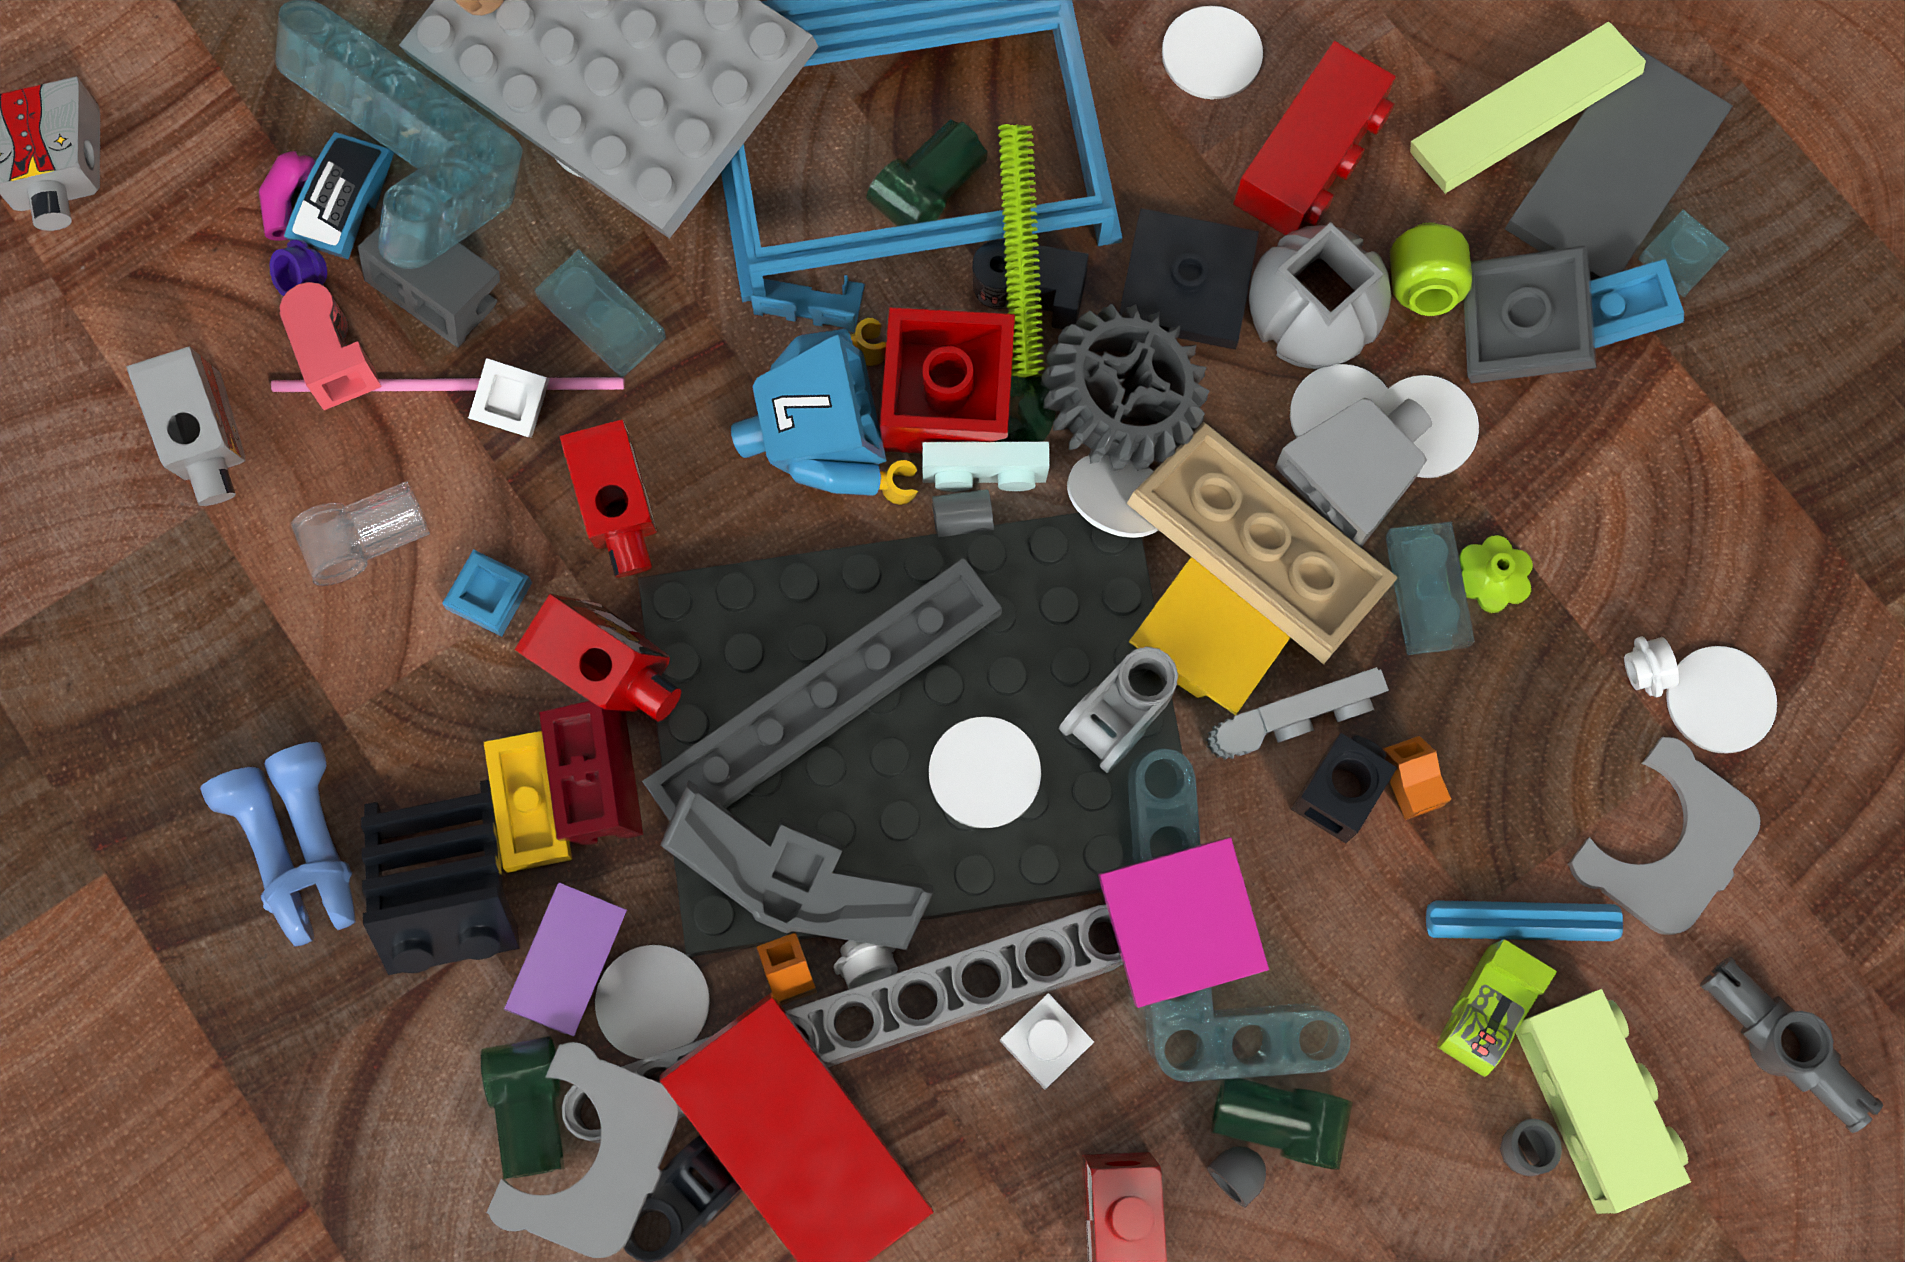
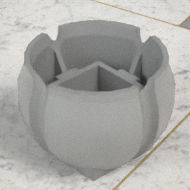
M1331 222L1328 225L1307 226L1284 236L1279 240L1277 247L1270 248L1261 257L1251 279L1249 291L1250 311L1253 324L1262 342L1274 340L1277 343V357L1298 367L1320 369L1347 362L1360 354L1366 344L1373 342L1378 337L1390 310L1391 291L1389 277L1379 254L1375 251L1366 252L1362 248L1363 239L1360 236L1343 228L1335 227ZM1316 259L1324 260L1355 290L1332 312L1296 279Z

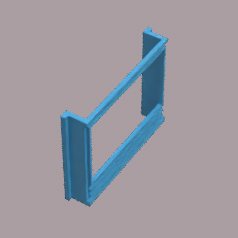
M1072 0L760 1L813 35L818 48L803 67L1052 29L1088 197L1039 204L1037 208H1031V211H1036L1037 215L1031 216V219L1038 221V223L1031 224L1032 227L1038 228V231H1032V234L1093 224L1098 246L1122 242L1123 237ZM744 143L721 172L742 302L751 301V295L766 297L763 276L1002 239L1006 232L1003 230L1004 224H1006L1003 223L1005 215H1002V212L1004 210L761 248Z

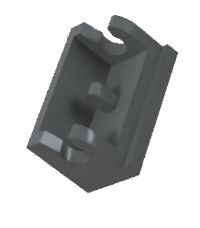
M403 204L358 246L364 281L457 348L466 341V336L490 313L497 303V300L489 295V293L500 281L499 271L406 204Z

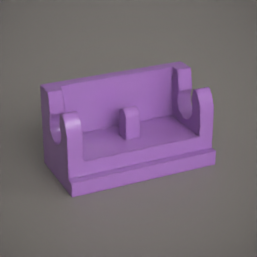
M558 882L504 1010L561 1033L574 1036L627 910Z

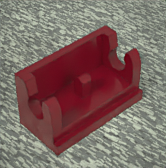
M591 701L539 712L556 839L559 841L569 840L583 845L598 844V837L615 835L618 838L628 839L644 835L626 712L603 709Z

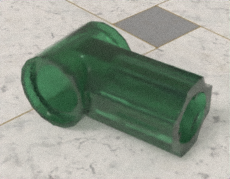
M950 119L909 159L904 161L902 158H898L885 166L871 183L866 199L896 226L936 221L946 206L947 198L987 161L988 151L981 144L977 134L962 121L959 123Z
M551 1036L485 1047L481 1050L483 1087L488 1105L491 1109H495L503 1179L506 1180L565 1169L555 1097L560 1095V1079L546 1078L556 1054Z
M1225 1075L1222 1077L1216 1096L1211 1133L1281 1151V1157L1326 1169L1340 1170L1353 1102L1317 1091L1294 1088L1293 1092L1262 1083Z

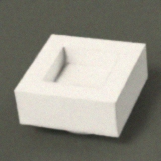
M486 358L468 418L532 438L550 378Z
M1049 993L1000 1039L1004 1047L1044 1090L1094 1043Z

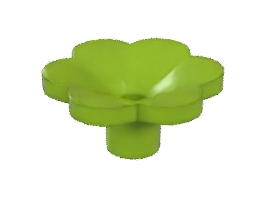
M1499 535L1490 536L1482 545L1471 544L1461 551L1458 562L1463 571L1457 579L1458 590L1467 598L1477 599L1478 604L1484 611L1498 613L1508 603L1519 604L1529 597L1531 584L1527 576L1533 568L1532 559L1526 552L1513 549L1505 537Z

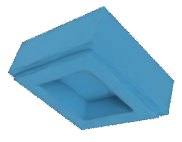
M473 549L442 604L446 610L502 637L530 588L532 581L529 576Z

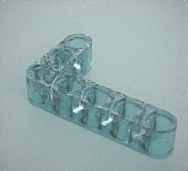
M292 0L280 7L275 54L277 69L291 81L418 169L385 192L378 249L380 255L387 262L408 269L420 268L509 208L514 201L523 151L520 143L512 135L326 6L311 0Z
M1154 749L1142 753L1132 763L1128 775L1134 863L1153 858L1149 848L1150 839L1162 827L1170 826L1179 833L1182 840V850L1201 845L1196 777L1192 764L1186 756L1176 750ZM1156 760L1167 761L1174 767L1177 774V785L1174 791L1163 798H1157L1152 795L1146 788L1144 781L1146 770ZM1209 987L1144 1006L1147 1046L1150 1057L1166 1075L1177 1081L1192 1082L1324 1072L1335 1069L1340 1065L1350 1050V1034L1348 1027L1342 1019L1314 1004L1304 1003L1213 1010L1212 989ZM1323 1020L1329 1032L1328 1041L1320 1051L1312 1054L1304 1053L1299 1043L1303 1027L1309 1022ZM1257 1025L1263 1035V1042L1259 1052L1253 1057L1246 1059L1237 1058L1232 1049V1041L1236 1032L1244 1026ZM1180 1030L1193 1031L1197 1039V1049L1193 1057L1187 1062L1179 1064L1169 1062L1164 1052L1165 1043L1169 1036Z

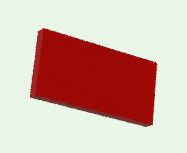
M772 992L660 1074L659 1081L797 1262H869L934 1213L931 1204Z

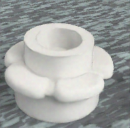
M1643 636L1636 638L1633 652L1625 654L1624 657L1628 678L1635 690L1645 688V691L1650 696L1660 697L1664 689L1675 687L1679 683V671L1674 653L1669 643L1663 637L1647 641Z
M849 940L840 949L842 957L834 964V972L837 975L841 974L849 990L894 975L898 968L892 952L896 948Z

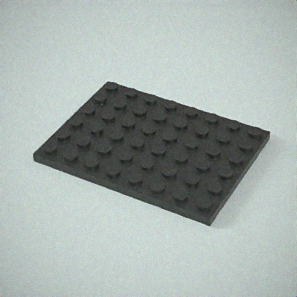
M1080 513L998 524L994 525V530L944 537L930 534L638 578L645 638L670 657L669 664L661 676L681 689L680 699L672 712L662 721H656L663 767L952 565L965 558L1002 607L1001 615L726 808L769 842H771L777 826L783 817L843 843V851L834 868L835 870L918 884L922 882L933 884L934 893L921 921L1101 893L1103 891L1098 877L1099 873L1200 845L1172 698L1167 707L1147 727L1146 732L1136 745L1109 773H1106L1100 767L1101 759L1074 734L1065 736L1058 729L1073 708L1093 688L1098 687L1128 654L1138 649L1129 641L1155 607L1142 537H1122L1105 532L1088 522ZM1136 670L1128 677L1132 689L1142 696H1154L1163 691L1161 678L1151 670ZM975 717H995L1017 726L1032 741L1041 764L1039 789L1030 807L1014 821L994 828L971 827L953 819L936 801L929 782V762L933 749L939 739L954 725ZM673 855L685 950L688 957L752 948L796 932L792 931L786 934L755 921L751 912ZM796 932L799 940L821 937L820 935Z

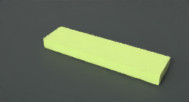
M1607 22L1411 141L1410 153L1446 194L1643 74L1646 60L1610 22Z

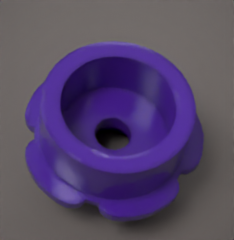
M292 240L288 242L287 248L278 249L271 256L269 265L271 279L275 288L283 296L298 284L312 282L323 286L326 281L327 266L324 258L318 251L308 249L307 243L303 240Z

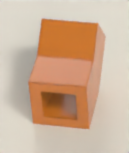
M1421 736L1383 748L1386 753L1385 760L1397 767L1390 779V784L1405 820L1441 808L1451 800L1441 776L1437 753Z
M796 932L756 946L771 991L781 1006L817 993Z

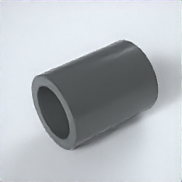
M988 489L932 496L934 524L938 537L994 530L991 499Z

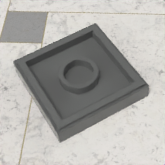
M1586 245L1471 262L1472 287L1464 299L1467 374L1471 384L1597 368L1590 264Z

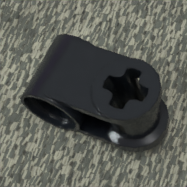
M701 1135L693 1139L661 1171L662 1174L654 1193L647 1195L636 1223L648 1212H662L670 1221L671 1234L669 1240L662 1248L648 1252L640 1248L635 1240V1224L631 1236L623 1248L627 1254L636 1260L643 1262H665L669 1260L702 1228L712 1223L743 1191L734 1178L706 1150L707 1143ZM692 1170H697L713 1186V1193H709L693 1177Z

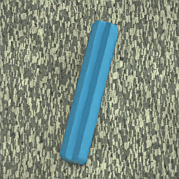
M1435 900L1427 905L1426 927L1428 935L1433 938L1614 941L1622 937L1623 915L1621 908L1616 904Z

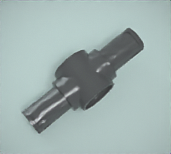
M1730 956L1711 971L1715 974L1713 977L1707 975L1700 983V987L1704 991H1708L1743 1025L1741 1033L1749 1040L1751 1056L1759 1068L1771 1075L1786 1076L1802 1092L1810 1090L1846 1125L1845 1128L1851 1133L1858 1132L1873 1120L1867 1114L1868 1112L1873 1115H1877L1880 1112L1883 1102L1879 1098H1875L1839 1063L1841 1055L1833 1048L1834 1041L1831 1030L1821 1018L1810 1012L1795 1011L1779 996L1772 999ZM1785 1027L1794 1032L1799 1040L1800 1053L1796 1061L1788 1057L1782 1048L1781 1035Z

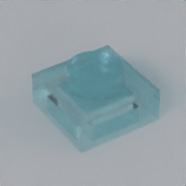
M1682 210L1643 251L1638 260L1646 265L1666 259L1676 290L1685 297L1724 256L1730 247L1685 210Z

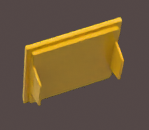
M1191 557L1132 636L1129 643L1138 649L1151 647L1158 648L1167 653L1176 665L1178 672L1177 684L1197 698L1208 696L1236 716L1291 637Z

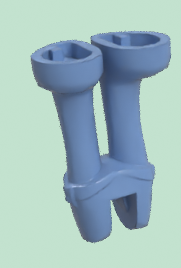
M308 742L286 748L267 758L264 763L267 774L282 798L296 832L306 864L299 867H294L273 808L271 792L262 770L256 767L235 769L211 778L200 787L206 804L213 812L235 817L245 831L254 852L264 886V891L261 895V900L264 904L263 908L274 914L284 934L295 947L305 945L314 940L309 915L299 893L301 889L314 884L317 885L323 906L326 908L337 930L347 928L356 922L349 884L352 871L348 863L340 860L330 837L320 803L318 785L327 765L322 745L318 742Z

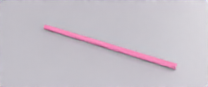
M624 377L550 378L547 390L624 389L625 380ZM480 378L379 379L382 387L373 391H477ZM304 380L271 381L272 392H310Z

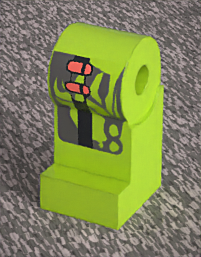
M1505 939L1488 946L1452 1008V1015L1439 1037L1437 1048L1483 1077H1486L1500 1062L1538 995L1544 994L1557 971Z

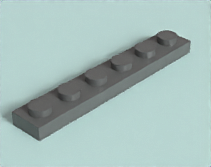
M963 558L642 782L669 821L688 780L726 809L998 618L1002 613V607L965 558Z

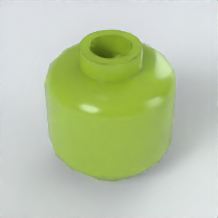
M1422 223L1408 229L1396 238L1390 248L1392 291L1398 302L1410 310L1425 316L1441 315L1452 310L1465 299L1471 290L1472 269L1469 244L1458 230L1448 225Z

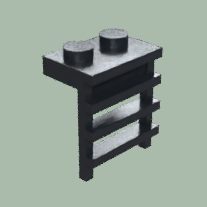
M489 780L480 781L481 793L383 813H381L378 802L364 804V816L361 817V828L365 834V848H362V860L366 870V880H362V891L366 897V912L363 913V925L388 975L403 972L419 973L432 966L467 959L482 960L490 958L497 953L520 949L518 926L503 891L500 845ZM479 820L483 821V824L385 844L381 843V840ZM481 851L485 852V856L382 876V871Z

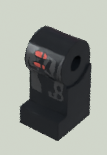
M992 240L983 244L973 257V291L982 304L993 309H1005L1008 305L1006 289L1009 285H1006L1008 277H1005L1007 262L1004 261L1007 255L1004 254L1007 247L1004 246L1005 240ZM1041 245L1033 247V250L1039 251V254L1033 255L1034 258L1039 259V262H1034L1033 265L1040 267L1039 270H1034V273L1040 274V277L1034 278V281L1041 283V285L1034 286L1035 289L1041 290V293H1035V296L1041 298L1040 301H1035V304L1042 306V308L1038 309L1053 312V328L1064 329L1071 324L1075 325L1079 317L1087 277L1089 254Z

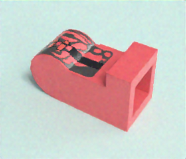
M312 282L298 284L291 288L282 298L279 307L280 316L305 384L322 409L327 410L381 388L382 386L375 368L359 342L357 341L350 345L346 344L345 338L348 332V322L329 290L319 283Z

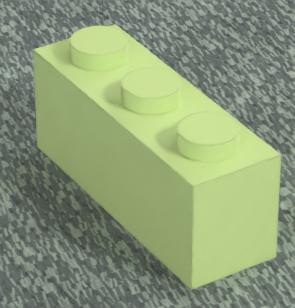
M1602 989L1582 995L1523 1020L1516 1031V1035L1597 1214L1619 1213L1691 1183L1684 1168L1688 1164V1155L1684 1144L1672 1127H1665L1654 1101L1658 1100V1090L1654 1079L1642 1063H1636L1625 1040L1629 1036V1028L1624 1014L1613 1000L1607 1001Z

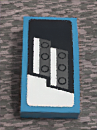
M334 132L317 158L302 188L284 237L290 241L296 239L303 240L309 248L349 260L366 207L376 208L394 152L389 148Z

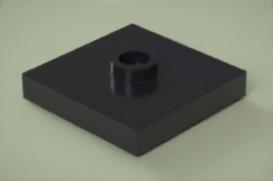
M1140 208L1119 314L1122 315L1127 307L1136 304L1140 318L1146 321L1150 314L1160 311L1159 327L1168 331L1170 328L1180 326L1179 339L1236 350L1259 231Z

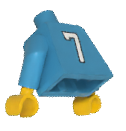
M865 318L856 326L855 334H849L846 329L804 334L794 338L771 365L770 371L757 377L753 384L758 415L735 422L731 426L733 443L738 453L743 458H749L766 452L770 464L790 474L796 483L827 492L874 496L878 493V490H882L886 499L893 504L903 505L911 502L918 491L914 489L902 490L896 487L892 477L897 475L905 477L914 476L917 472L916 466L910 461L900 460L893 463L888 471H880L877 465L887 460L866 365H878L884 361L886 342L870 344L865 339L879 337L882 328L881 323L874 318Z

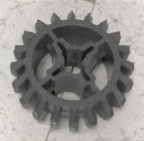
M1113 304L1103 307L1098 315L1089 311L1081 315L1075 325L1071 324L1063 329L1058 336L1057 345L1054 344L1046 356V363L1050 367L1042 374L1040 385L1051 391L1044 398L1043 408L1060 411V414L1053 421V431L1069 429L1073 433L1069 441V450L1077 449L1082 444L1091 448L1089 453L1090 464L1098 463L1105 454L1109 455L1113 471L1123 469L1129 461H1131L1137 471L1146 469L1153 460L1159 464L1163 463L1167 458L1175 454V450L1181 444L1184 445L1190 442L1194 433L1192 430H1195L1203 421L1205 413L1200 407L1207 401L1209 390L1198 383L1205 377L1207 367L1190 363L1191 358L1195 355L1197 345L1181 346L1177 342V338L1180 335V326L1170 328L1168 331L1159 327L1160 311L1150 314L1146 321L1140 318L1136 304L1127 307L1122 315L1119 314ZM1100 351H1119L1128 355L1126 357H1116L1105 352L1101 357L1095 353ZM1128 372V377L1124 384V386L1127 387L1129 390L1128 393L1125 395L1128 397L1125 399L1123 403H1121V400L1125 393V389L1121 386V383L1125 379L1122 378ZM1132 417L1143 422L1149 418L1158 423L1149 426H1133L1121 422L1124 418Z

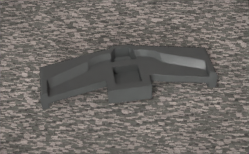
M688 780L660 844L672 855L751 912L755 921L786 934L796 931L907 950L934 893L933 884L923 882L918 884L835 870L834 868L843 851V843L783 817L777 826L771 842H769L701 791L690 780Z

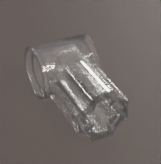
M407 481L347 506L341 503H328L312 507L299 514L291 522V528L312 581L320 586L338 584L349 580L365 570L368 566L367 560L430 535L423 511Z

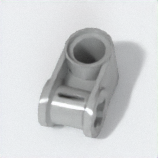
M1144 647L1135 649L1123 659L1098 687L1093 688L1073 708L1058 729L1065 736L1074 734L1101 759L1100 767L1106 773H1109L1130 752L1144 735L1147 727L1170 702L1178 679V672L1174 661L1167 653L1158 648ZM1136 670H1151L1161 678L1163 691L1154 696H1142L1132 689L1128 677Z

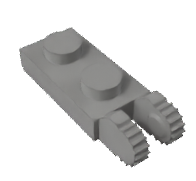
M1376 667L1233 716L1231 719L1227 718L1224 723L1219 722L1218 726L1214 725L1212 727L1213 730L1208 732L1209 738L1206 741H1208L1209 745L1207 748L1211 749V754L1214 753L1217 756L1216 758L1222 757L1223 760H1226L1229 757L1233 759L1234 755L1239 757L1258 750L1267 733L1274 731L1279 743L1314 731L1310 718L1334 711L1337 722L1372 711L1374 707L1370 698L1389 691L1382 670H1378Z

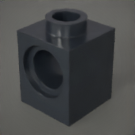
M1340 733L1328 747L1291 807V810L1346 844L1361 829L1397 767L1384 760L1386 757L1385 751L1369 739L1359 735H1353L1352 738H1349ZM1339 769L1352 772L1360 782V796L1350 798L1340 794L1333 785L1332 772Z

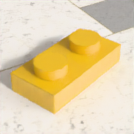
M542 731L484 742L503 869L509 873L572 860L569 840L559 841L556 839Z

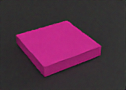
M1225 837L1098 874L1134 1004L1137 1008L1269 970L1231 837Z

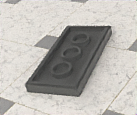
M1632 45L1634 49L1646 60L1643 74L1586 109L1505 227L1506 231L1540 252L1586 245L1589 253L1591 281L1623 271L1733 107L1730 103Z

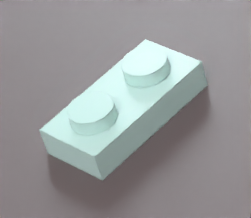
M923 442V483H935V488L941 491H966L973 488V483H998V488L1001 490L1027 491L1035 488V483H1046L1050 466L1049 442Z

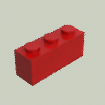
M1333 41L1241 177L1233 205L1285 236L1292 231L1303 228L1306 222L1317 226L1335 196L1328 189L1337 176L1345 181L1350 177L1365 151L1358 144L1367 131L1377 135L1390 116L1395 103L1388 100L1387 97L1396 76L1338 42Z

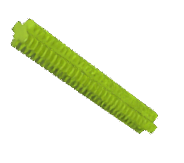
M1004 124L998 127L999 130H1002L998 136L1002 138L999 142V145L1002 146L999 150V153H1002L1000 161H1003L1000 165V168L1003 169L1000 176L1003 177L1001 184H1004L1001 191L1005 192L1001 199L1005 200L1002 204V207L1005 208L1002 215H1005L1003 223H1006L1003 227V230L1006 231L1003 238L1006 239L1004 246H1007L1004 254H1007L1004 259L1007 262L1005 269H1007L1005 277H1008L1006 285H1009L1006 289L1008 297H1006V300H1008L1007 308H1009L1007 314H1015L1011 375L1040 377L1042 374H1039V371L1045 370V367L1038 366L1039 363L1044 362L1038 356L1044 355V352L1038 351L1037 348L1044 347V345L1037 343V340L1043 339V336L1037 335V332H1041L1043 329L1036 327L1037 324H1042L1041 320L1036 319L1037 316H1042V313L1036 312V309L1042 308V306L1035 304V301L1041 300L1040 297L1035 296V293H1041V290L1035 289L1034 286L1041 285V283L1034 281V278L1040 277V274L1034 273V270H1039L1040 267L1033 265L1034 262H1039L1038 258L1033 257L1034 254H1039L1038 250H1033V247L1039 246V244L1032 242V239H1038L1037 234H1032V231H1038V228L1031 226L1032 223H1038V221L1031 219V216L1037 215L1036 211H1031V208H1037V205L1030 203V200H1036L1035 195L1030 196L1031 192H1036L1034 188H1030V185H1034L1036 182L1029 180V177H1035L1034 172H1029V169H1035V166L1028 164V162L1035 160L1033 157H1028V154H1034L1033 149H1028V146H1034V143L1027 141V139L1033 138L1032 133L1027 134V131H1032L1033 128L1024 125Z

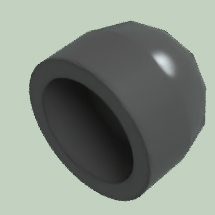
M1527 1119L1512 1125L1502 1136L1500 1152L1504 1163L1513 1172L1524 1176H1537L1547 1173L1557 1166L1561 1158L1562 1147L1559 1136L1552 1126L1539 1119ZM1523 1152L1525 1153L1527 1159H1528L1532 1164H1534V1165H1530V1164L1528 1163V1161L1526 1160V1158H1525Z
M1232 1147L1225 1150L1207 1167V1171L1217 1185L1233 1201L1244 1208L1264 1188L1266 1180L1265 1163L1257 1152L1248 1147Z

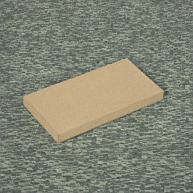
M1205 422L1194 431L1190 442L1184 445L1181 444L1175 450V454L1167 458L1132 493L1127 502V505L1323 664L1332 656L1398 578Z

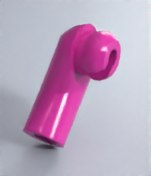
M295 151L286 152L278 156L259 188V199L266 238L274 241L288 240L284 237L293 212L291 198L297 186L303 188L316 162L311 156H298Z

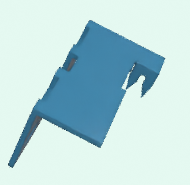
M844 275L843 295L814 291L812 287L763 279L766 297L751 295L754 315L763 316V313L786 317V320L793 322L796 321V317L813 319V325L822 327L823 324L843 327L849 332H855L865 284L848 281V276Z

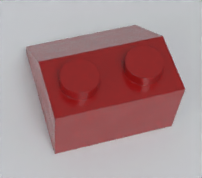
M889 307L880 418L881 437L885 452L922 454L923 442H993L1008 437L1015 314Z

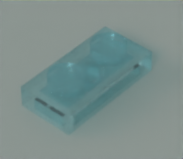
M579 249L534 289L538 300L620 377L626 376L666 339L664 328Z
M1452 521L1391 528L1385 537L1391 570L1398 577L1394 582L1407 655L1469 648L1475 642Z

